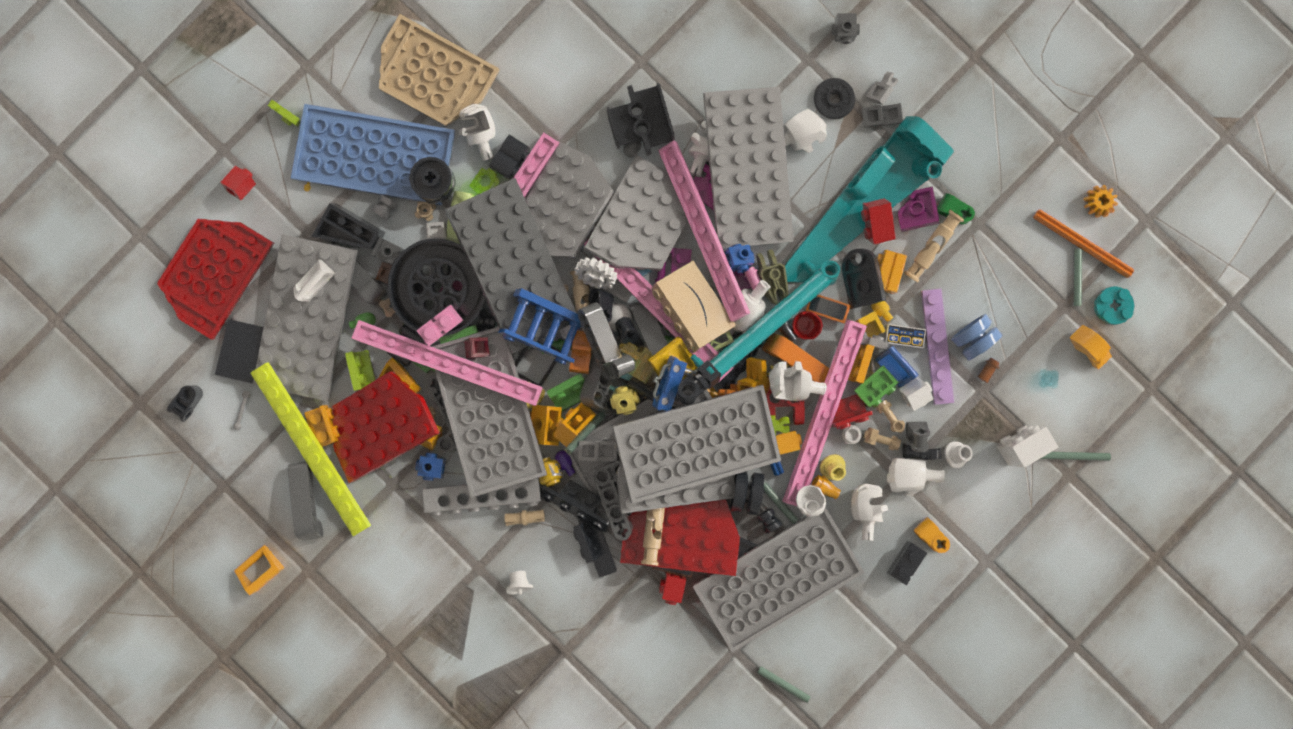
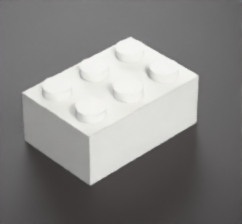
M1024 425L1016 430L1017 434L1002 438L1000 440L1001 443L997 445L1008 466L1023 468L1058 448L1047 427H1039L1038 425H1030L1028 427Z

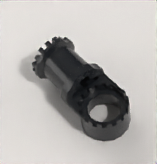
M906 443L902 444L903 459H942L941 448L928 449V451L921 453L913 451L911 446Z

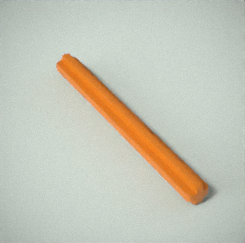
M1041 209L1035 212L1033 218L1124 277L1130 278L1134 269Z

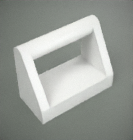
M318 260L293 287L294 297L298 301H310L332 278L335 272L322 260Z

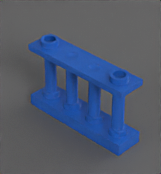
M522 288L516 289L513 297L518 298L519 302L509 329H499L498 333L503 334V338L508 341L514 342L516 340L556 358L555 361L560 364L574 363L575 359L567 355L577 330L582 327L578 314ZM531 304L536 307V313L525 338L516 334V330L526 306ZM549 312L553 314L552 317L554 319L544 344L541 345L533 341L543 314ZM566 320L570 322L569 325L571 327L559 353L550 348L560 322Z

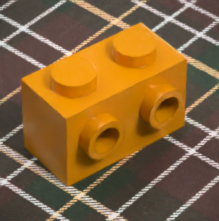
M582 403L575 409L572 407L566 413V419L561 418L555 425L557 429L553 436L567 447L592 421L596 413Z

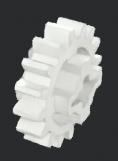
M587 257L584 260L580 259L575 268V275H578V279L583 280L584 284H590V287L595 286V288L607 290V287L612 288L617 279V273L613 272L614 268L609 267L608 263H602V260L597 261L595 258L591 260Z

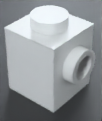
M919 377L899 388L905 403L913 411L933 400L930 384L927 381L923 382Z

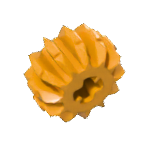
M1106 185L1101 187L1095 186L1093 190L1087 191L1088 196L1084 197L1083 200L1088 202V204L1084 205V208H1090L1088 212L1090 215L1095 212V218H1099L1101 215L1107 217L1109 213L1115 211L1114 206H1117L1118 202L1114 201V199L1118 195H1112L1113 189L1107 190Z

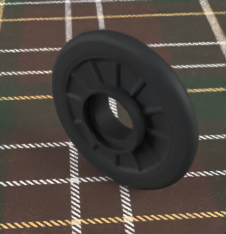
M829 78L821 82L816 88L814 104L818 112L824 117L840 119L852 111L855 105V93L851 85L845 80ZM831 94H837L840 98V101L838 103H832L829 99V96Z

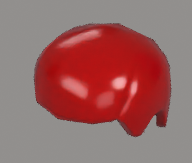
M802 311L793 318L792 329L799 338L814 340L821 334L823 328L822 321L814 312Z

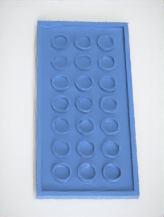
M304 104L291 179L426 202L411 188L409 181L410 170L417 161L426 157L439 158L449 167L455 130ZM442 202L431 204L442 205Z

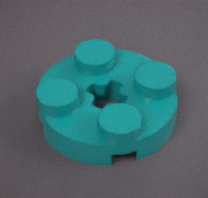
M1118 286L1105 288L1094 301L1095 314L1109 325L1124 323L1134 314V299L1128 289ZM1113 300L1118 303L1116 311H1114V308H1110Z

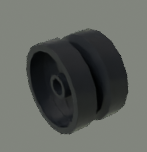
M422 158L410 170L409 181L411 188L421 199L428 203L444 202L451 197L455 190L456 180L454 173L439 158Z
M747 471L735 474L734 498H731L730 511L741 513L746 502L747 514L758 516L764 494V474L754 472L750 477L749 484Z

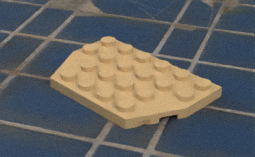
M399 14L381 46L379 89L447 127L460 118L459 113L462 109L471 104L482 103L500 69Z

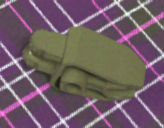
M770 249L767 250V257L770 263L768 266H766L763 255L761 253L756 254L759 266L757 274L760 280H764L770 285V289L764 295L772 304L777 305L776 291L782 301L788 296V283L785 266L777 263L776 256L773 250Z

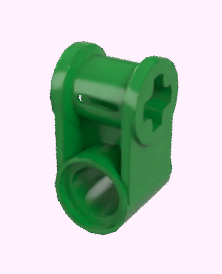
M944 193L937 206L938 213L944 217L949 215V210L960 217L963 216L962 212L966 211L967 217L963 222L959 223L961 225L967 224L975 216L973 207L948 193Z

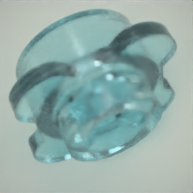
M1042 369L1040 371V387L1057 388L1059 372L1057 370L1047 371Z

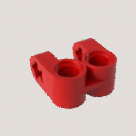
M771 389L767 391L766 398L770 415H775L776 417L775 407H793L794 425H804V400L793 403L790 400L779 399L778 402L773 403L769 398L772 393Z

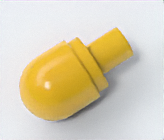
M886 301L871 305L872 310L879 317L883 316L886 322L893 319L892 315L888 312L890 308Z

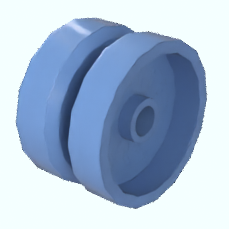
M983 314L973 320L951 339L957 347H962L969 343L962 351V354L968 361L987 351L1003 336L997 327L985 331L992 322L987 314Z

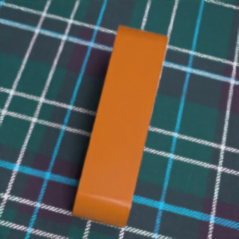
M776 333L769 336L761 348L762 350L786 362L790 367H793L795 361H800L803 369L811 373L812 381L825 383L830 368L787 338Z

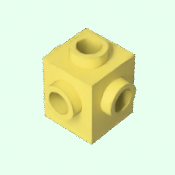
M625 385L614 390L610 402L612 408L616 409L617 414L623 413V415H628L636 410L640 399L637 391L635 392L634 389Z

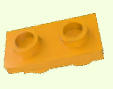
M860 344L848 381L858 384L864 383L875 346Z
M321 405L319 408L304 412L308 426L322 447L338 441L337 437L340 434L337 431V425L333 426L334 415H332L331 407L328 408V405Z

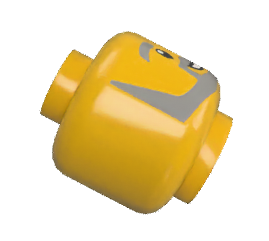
M550 457L544 458L543 462L547 475L539 477V482L542 485H546V487H551L561 482L560 479L563 477V473L557 460H551Z

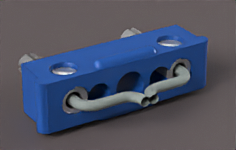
M672 355L669 357L667 364L662 367L660 375L655 377L653 381L656 383L652 404L654 408L668 411L672 407L679 408L683 406L681 402L675 400L683 375L692 376L693 374L691 373L695 374L694 370L686 368L688 363Z

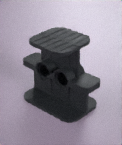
M656 83L654 87L634 92L633 86L629 85L627 89L631 103L611 109L607 107L608 120L617 149L622 145L642 140L646 156L651 155L650 147L675 140L673 126L659 83ZM634 108H640L642 113L634 115L631 111ZM645 126L647 131L641 134L637 132V128Z

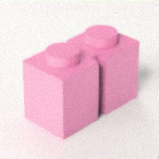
M450 305L419 328L417 332L427 345L430 346L462 322L463 319Z

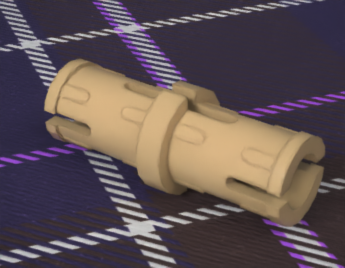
M522 510V512L505 514L506 526L523 524L525 526L528 523L545 522L544 510Z

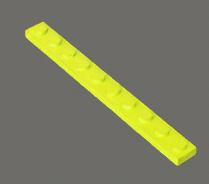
M269 362L251 372L252 377L352 536L370 527L371 524Z

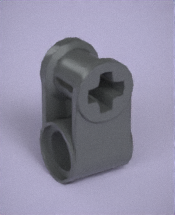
M906 422V438L910 443L911 449L921 453L928 451L927 439L930 436V430L927 422Z

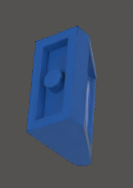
M894 346L888 347L887 350H884L874 360L880 367L884 365L899 382L896 384L898 388L908 384L919 375Z

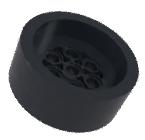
M434 237L418 241L407 247L396 258L391 267L388 277L390 303L399 319L416 332L447 308L445 306L446 298L454 301L453 308L463 321L443 336L465 329L481 314L486 306L487 301L457 239ZM444 264L450 265L452 269L450 275L443 273L442 267ZM425 265L430 266L432 269L430 276L423 273ZM457 280L462 283L463 288L461 291L453 288L454 281ZM435 282L442 283L443 290L441 292H437L434 289ZM415 283L423 285L422 293L415 291ZM427 299H431L434 302L435 306L433 309H428L425 306Z

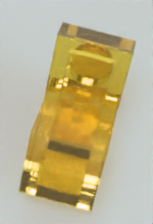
M630 342L627 345L621 343L619 346L620 352L630 355L635 363V370L627 374L646 384L654 371L648 361L653 354L644 346H641L639 351H637L638 347Z

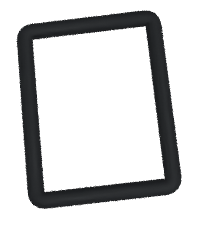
M543 340L537 341V342L541 343L542 345L544 344V341H543ZM551 345L550 349H553L559 353L561 352L560 350ZM527 346L522 350L521 354L515 362L516 367L518 366V364L520 363L521 359L523 358V356L525 355L526 351L530 346ZM554 359L539 384L518 373V376L527 382L542 387L557 362Z

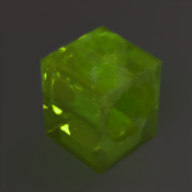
M482 167L469 187L477 194L483 193L498 185L500 182L496 177L498 174L490 168L485 170ZM489 178L490 183L487 186H481V180Z

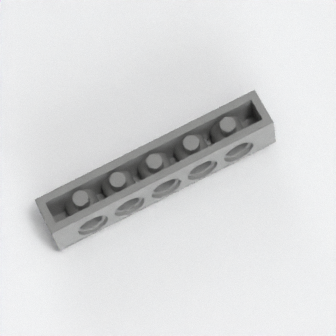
M539 478L492 491L486 493L488 496L486 502H481L478 496L471 498L467 484L426 488L422 490L424 513L430 512V516L442 515V511L449 510V514L461 513V509L475 512L480 511V507H488V510L499 509V505L515 508L519 507L518 503H526V506L538 505L537 502L542 500ZM518 488L525 489L526 496L524 498H519L516 495ZM499 490H504L507 493L505 500H500L497 497ZM461 493L468 496L466 504H462L459 501ZM442 495L447 496L449 499L447 506L440 503Z

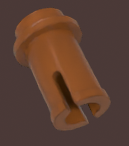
M993 358L985 361L984 368L977 376L986 383L989 382L995 370L1000 368V363Z

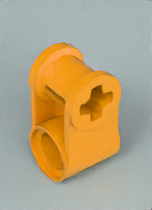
M928 517L913 530L933 551L945 553L949 550V539ZM937 540L942 541V548L937 547Z

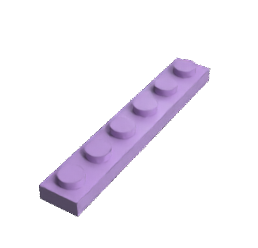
M942 289L921 291L933 405L954 403Z

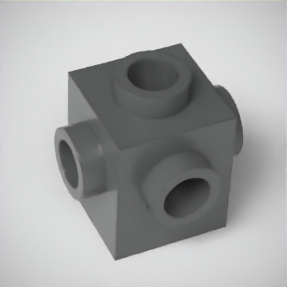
M837 13L835 24H832L831 30L832 35H835V42H840V44L854 42L860 33V24H857V13Z

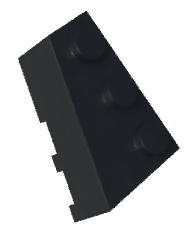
M329 203L311 237L374 249L379 237L383 238L386 232L339 204Z

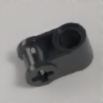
M593 288L588 297V305L597 302L602 307L609 323L612 320L614 296L599 288Z
M622 317L617 320L615 328L622 339L621 342L627 353L644 345L630 318Z
M197 385L183 386L168 405L167 411L174 413L180 417L182 422H185L202 399V389ZM190 389L194 392L192 399L188 395Z

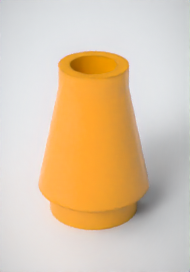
M817 475L811 484L819 487L825 496L837 499L841 492V489L837 488L824 475Z

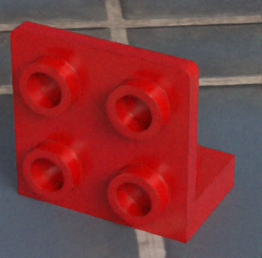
M857 394L840 400L831 427L841 430L850 427V422L861 423L869 420L868 416L873 415L872 411H866L864 402Z

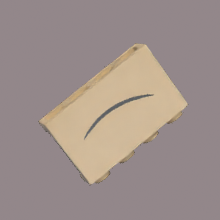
M694 261L659 280L651 288L654 298L661 303L664 313L671 318L675 330L682 335L685 345L693 353L736 326L734 322L730 321L727 311Z

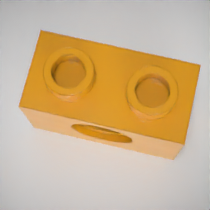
M532 405L531 421L538 444L558 446L559 440L553 436V433L557 429L555 425L561 419L562 407Z

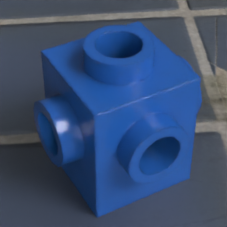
M735 244L724 252L732 272L744 273L755 263L750 245L742 246L741 244Z
M426 453V456H420V459H417L415 470L418 471V476H423L422 480L434 481V478H444L446 459L438 458V454Z

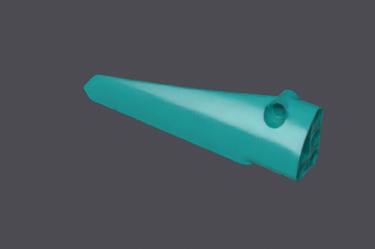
M906 116L886 143L872 153L784 266L787 282L806 281L813 275L804 266L806 260L817 269H820L824 262L829 261L864 232L866 226L861 216L863 203L885 198L891 202V207L893 208L930 178H938L942 173V166L945 165L954 153L953 148L925 120L917 116Z

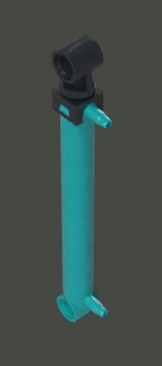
M806 260L804 266L813 275L712 360H707L704 363L693 354L690 358L698 367L697 372L688 380H684L679 384L678 400L685 405L694 403L700 394L708 388L711 389L720 381V377L828 286L835 284L840 273L838 263L831 260L826 261L818 270L812 263ZM826 271L832 272L833 275L826 274ZM688 389L692 391V394L685 395L683 391Z

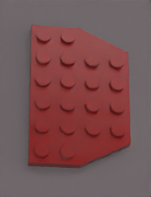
M198 218L157 284L161 291L164 292L167 301L172 305L180 321L209 339L214 340L275 243L241 222Z
M395 372L386 373L332 406V415H334L333 426L337 425V431L340 434L337 437L338 441L333 443V448L348 483L355 482L440 434L425 399L409 388L410 385L402 381Z
M726 499L665 507L661 547L658 550L657 556L658 566L641 564L645 550L643 541L647 510L632 512L629 516L633 525V531L628 539L622 541L620 563L736 576L740 536ZM627 528L624 529V535H626Z

